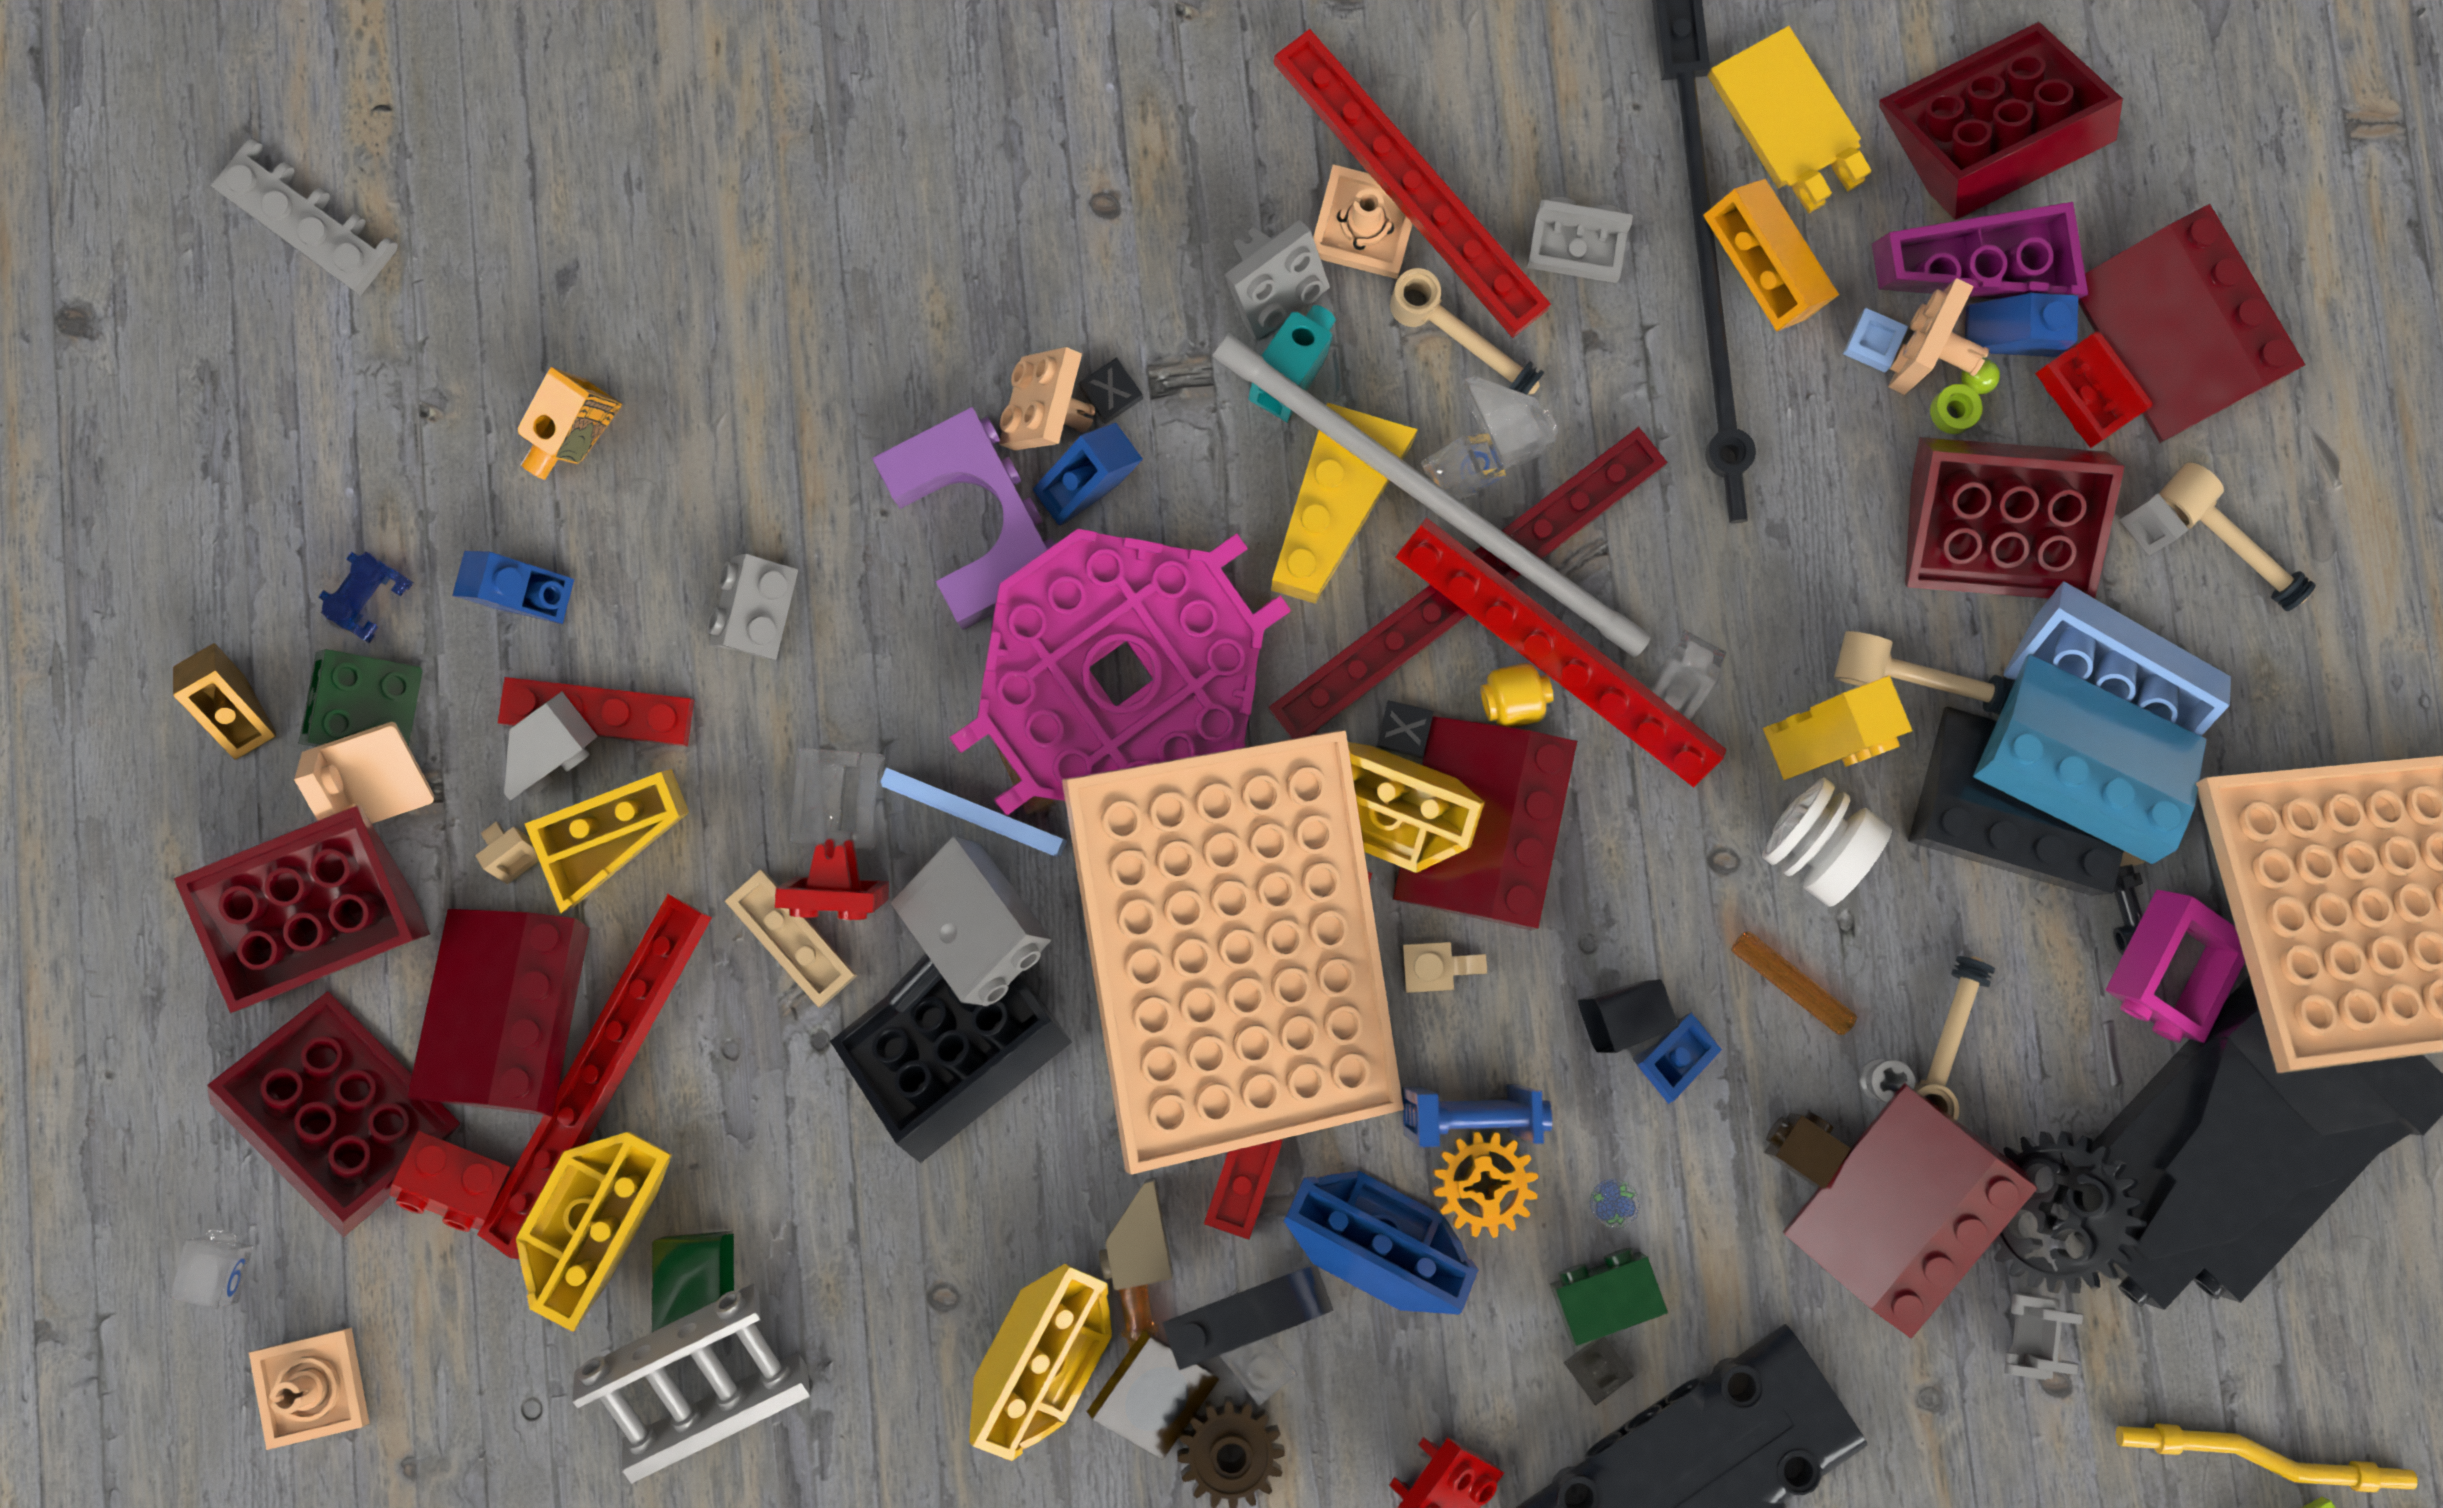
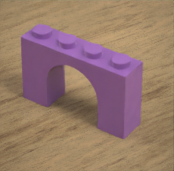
M973 407L872 458L893 500L900 509L942 487L955 483H971L981 486L990 491L1000 501L1003 508V527L999 539L993 548L978 560L936 581L962 630L993 615L998 585L1055 545L1052 538L1045 541L1042 540L1035 526L1043 521L1030 497L1023 501L1021 500L1014 485L1021 482V479L1009 456L1000 460L993 447L994 444L1000 442V439L988 416L979 420Z

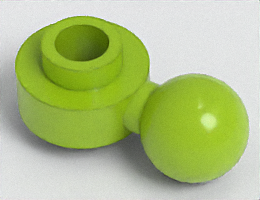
M1982 358L1985 361L1975 376H1971L1968 372L1962 370V384L1950 385L1935 396L1930 406V415L1937 428L1948 434H1961L1979 421L1983 410L1979 395H1984L1994 390L2000 379L1999 368L1992 360ZM1947 406H1951L1957 411L1958 418H1953L1948 413Z

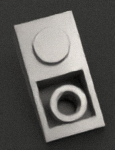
M562 691L509 729L504 794L510 801L524 791L531 798L554 781L549 775L551 771L561 765L567 772L590 755L585 747L598 736Z

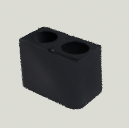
M1662 979L1640 981L1578 1000L1580 1013L1590 1041L1597 1053H1617L1679 1027Z

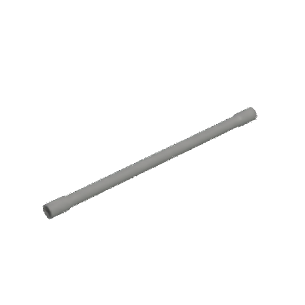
M1229 332L1212 355L1213 358L1244 380L1253 382L1596 627L1605 638L1633 658L1637 657L1645 649L1651 638V635L1620 612L1608 608L1266 363L1261 355Z

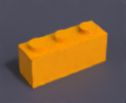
M1766 179L1733 189L1703 215L1776 332L1807 320L1839 295Z

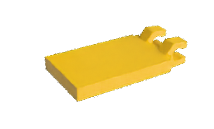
M1790 26L1783 28L1710 69L1707 77L1777 188L1779 189L1786 184L1788 187L1792 186L1795 195L1808 214L1825 205V199L1832 194L1822 174L1818 172L1831 164L1832 170L1847 192L1865 182L1866 179L1864 177L1869 175L1872 170L1861 151L1857 150L1861 147L1859 144L1861 137Z

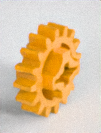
M1472 1131V1143L1467 1145L1462 1139L1457 1137L1454 1139V1143L1458 1151L1454 1154L1444 1150L1441 1151L1440 1155L1447 1162L1445 1169L1433 1168L1432 1173L1438 1178L1443 1179V1185L1433 1188L1432 1193L1435 1196H1445L1447 1201L1442 1203L1438 1209L1443 1215L1453 1211L1456 1213L1452 1222L1455 1228H1461L1467 1221L1470 1223L1469 1229L1472 1236L1478 1237L1481 1228L1487 1227L1490 1236L1495 1238L1498 1237V1225L1502 1223L1511 1231L1516 1229L1515 1221L1512 1217L1517 1213L1521 1216L1529 1217L1530 1212L1523 1206L1525 1199H1537L1538 1194L1528 1189L1527 1183L1538 1179V1174L1524 1170V1166L1532 1158L1527 1153L1518 1156L1514 1155L1518 1142L1510 1139L1504 1146H1501L1500 1133L1492 1131L1488 1142L1483 1141L1479 1131ZM1489 1151L1502 1155L1511 1164L1513 1169L1499 1170L1494 1167ZM1469 1156L1471 1165L1462 1177L1454 1178L1459 1164ZM1484 1171L1492 1179L1500 1180L1496 1182V1185L1489 1187V1195L1484 1196L1478 1189L1467 1187L1481 1180L1480 1173ZM1516 1190L1512 1201L1501 1211L1499 1203L1508 1191ZM1470 1197L1475 1200L1481 1216L1464 1210L1456 1198Z

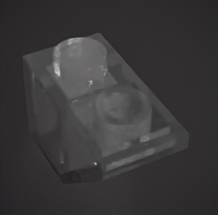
M1237 1288L1234 1289L1226 1297L1239 1293V1290ZM1273 1335L1220 1355L1258 1405H1261L1298 1375Z

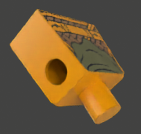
M551 367L518 427L517 433L533 444L520 465L533 475L546 480L558 459L575 464L580 463L619 411L622 403L587 379Z

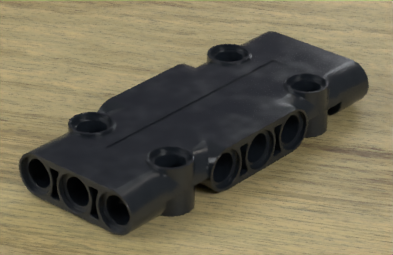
M1783 1324L1736 1358H1726L1719 1361L1713 1368L1711 1375L1704 1380L1698 1377L1682 1384L1601 1439L1586 1452L1585 1461L1576 1467L1561 1469L1554 1476L1550 1485L1515 1508H1786V1501L1795 1495H1806L1813 1492L1819 1486L1824 1475L1868 1446V1444L1793 1331L1786 1324ZM1745 1372L1748 1377L1746 1389L1738 1395H1730L1727 1387L1730 1377L1735 1373ZM1793 1457H1802L1803 1469L1801 1473L1794 1478H1785L1784 1467L1787 1461ZM1575 1483L1587 1485L1588 1493L1581 1503L1575 1505L1565 1502L1566 1490Z

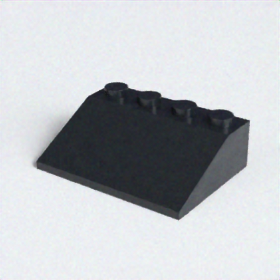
M1948 706L1944 707L1908 842L2086 895L2113 894L2124 850L1974 778L1973 775L1997 721Z
M1021 973L1008 985L1007 993L1000 1000L988 1006L961 1002L943 977L908 1013L902 1014L896 1008H893L888 1002L889 996L887 995L830 1040L896 1145L920 1163L1072 1043L1058 1021Z

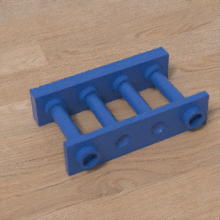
M1507 1084V1100L1438 1101L1437 1093L1421 1086L1402 1087L1404 1136L1418 1147H1440V1135L1448 1134L1449 1129L1508 1127L1509 1133L1533 1144H1544V1132L1552 1130L1551 1103L1549 1100H1542V1091L1519 1084Z

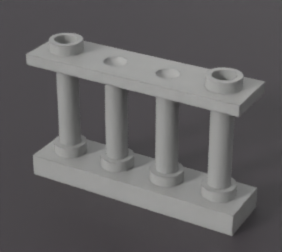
M754 1283L739 1291H730L721 1296L716 1302L603 1357H594L585 1362L580 1368L574 1370L572 1402L577 1409L600 1398L626 1435V1437L622 1438V1472L631 1484L810 1397L808 1366L801 1355L797 1353L784 1360H778L754 1324V1322L760 1320L759 1290ZM736 1332L760 1369V1372L739 1382H733L709 1345ZM689 1354L716 1392L694 1404L688 1403L664 1368V1366ZM643 1376L646 1377L671 1413V1415L651 1425H644L619 1390V1388Z

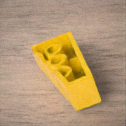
M1327 402L1326 406L1403 460L1411 448L1418 429ZM1318 430L1271 585V591L1316 604L1348 548L1390 482L1386 477L1320 430Z

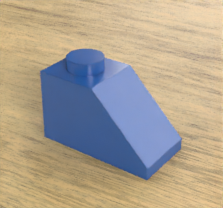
M2028 293L1970 304L1966 307L1965 339L1982 347L1989 348V354L2058 357L2077 342L2078 295Z
M1115 422L1081 435L1032 490L1060 526L1116 488L1143 458Z

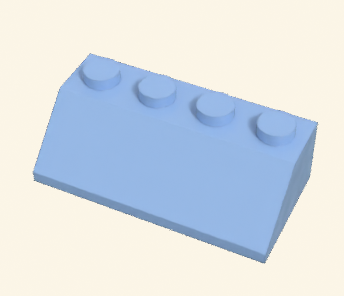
M2064 581L2036 614L2003 675L2008 679L2016 680L2026 656L2031 654L2199 736H2202L2230 706L2231 676Z

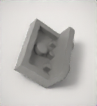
M1565 197L1541 200L1535 214L1526 268L1618 283L1621 276L1627 233L1632 225L1633 215L1622 213L1620 208L1612 205H1598L1595 208L1576 205L1574 200Z
M749 554L732 556L730 562L727 561L720 572L718 585L723 591L719 607L713 608L708 620L707 632L712 634L709 645L716 648L733 649L768 660H776L798 569Z

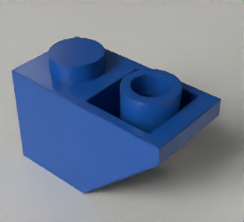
M464 551L452 596L490 608L563 624L575 579L493 552Z

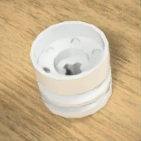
M1821 778L1805 793L1799 795L1781 815L1772 830L1771 838L1763 850L1762 858L1771 865H1774L1786 857L1782 866V873L1787 877L1794 875L1808 864L1810 868L1804 879L1803 888L1828 907H1831L1843 900L1868 873L1888 843L1892 827L1867 808L1860 809L1847 820L1843 819L1851 801L1850 796L1842 792L1830 800L1835 789L1834 784L1826 778Z

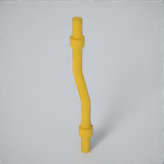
M2160 1423L2155 1424L2153 1428L2118 1426L2115 1432L2118 1446L2154 1448L2158 1454L2180 1455L2183 1450L2235 1453L2294 1483L2350 1486L2353 1491L2373 1493L2378 1492L2380 1488L2414 1490L2417 1487V1475L2412 1469L2381 1468L2374 1462L2351 1461L2348 1465L2295 1462L2237 1433L2182 1430L2176 1424Z

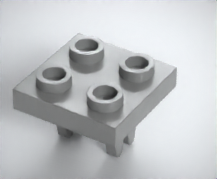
M1301 220L1295 222L1274 239L1258 229L1252 228L1249 230L1251 243L1246 244L1241 239L1234 241L1235 249L1242 262L1224 274L1246 330L1256 341L1270 331L1279 328L1292 312H1297L1307 304L1314 302L1323 292L1330 288L1311 230Z

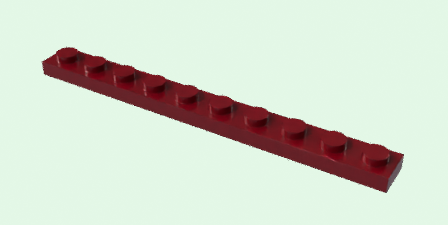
M1637 427L1501 531L1543 560L1663 469L1668 462L1641 428ZM1482 546L1472 552L1511 583L1522 576ZM1429 585L1271 704L1268 710L1290 739L1310 736L1468 617L1469 614L1432 585Z

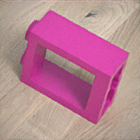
M2156 889L2105 991L2123 1002L2120 1006L2123 1012L2146 1022L2150 1020L2153 1022L2152 1031L2161 1037L2176 1043H2180L2183 1037L2204 1043L2245 963L2236 927L2193 896ZM2186 932L2206 947L2175 1008L2155 996L2154 993Z

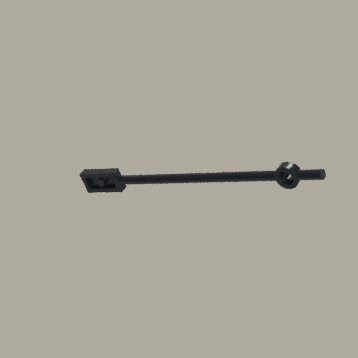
M1652 0L1661 80L1677 79L1718 424V433L1708 443L1705 458L1709 468L1716 475L1724 477L1729 523H1743L1748 521L1743 473L1752 465L1756 456V447L1753 439L1746 432L1737 429L1715 237L1713 230L1703 216L1711 209L1696 77H1705L1710 71L1702 0ZM1722 449L1732 450L1735 453L1736 460L1734 462L1725 461L1721 455Z

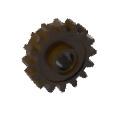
M1225 1396L1224 1406L1215 1407L1211 1401L1206 1402L1207 1412L1202 1417L1193 1412L1189 1416L1190 1423L1193 1426L1192 1431H1180V1441L1187 1445L1188 1448L1177 1450V1461L1189 1464L1181 1471V1478L1183 1482L1196 1480L1192 1489L1193 1496L1196 1499L1201 1497L1206 1491L1210 1493V1507L1216 1508L1219 1505L1221 1498L1228 1499L1230 1508H1237L1238 1499L1243 1497L1252 1507L1256 1505L1255 1491L1260 1489L1266 1494L1272 1492L1268 1476L1281 1477L1282 1475L1281 1465L1273 1461V1459L1285 1456L1284 1446L1279 1443H1271L1281 1435L1278 1425L1266 1427L1265 1425L1269 1419L1268 1411L1262 1409L1255 1414L1252 1412V1404L1249 1399H1245L1241 1406L1233 1405L1230 1396ZM1235 1443L1240 1445L1244 1452L1238 1460L1226 1462L1218 1457L1219 1449L1225 1444Z

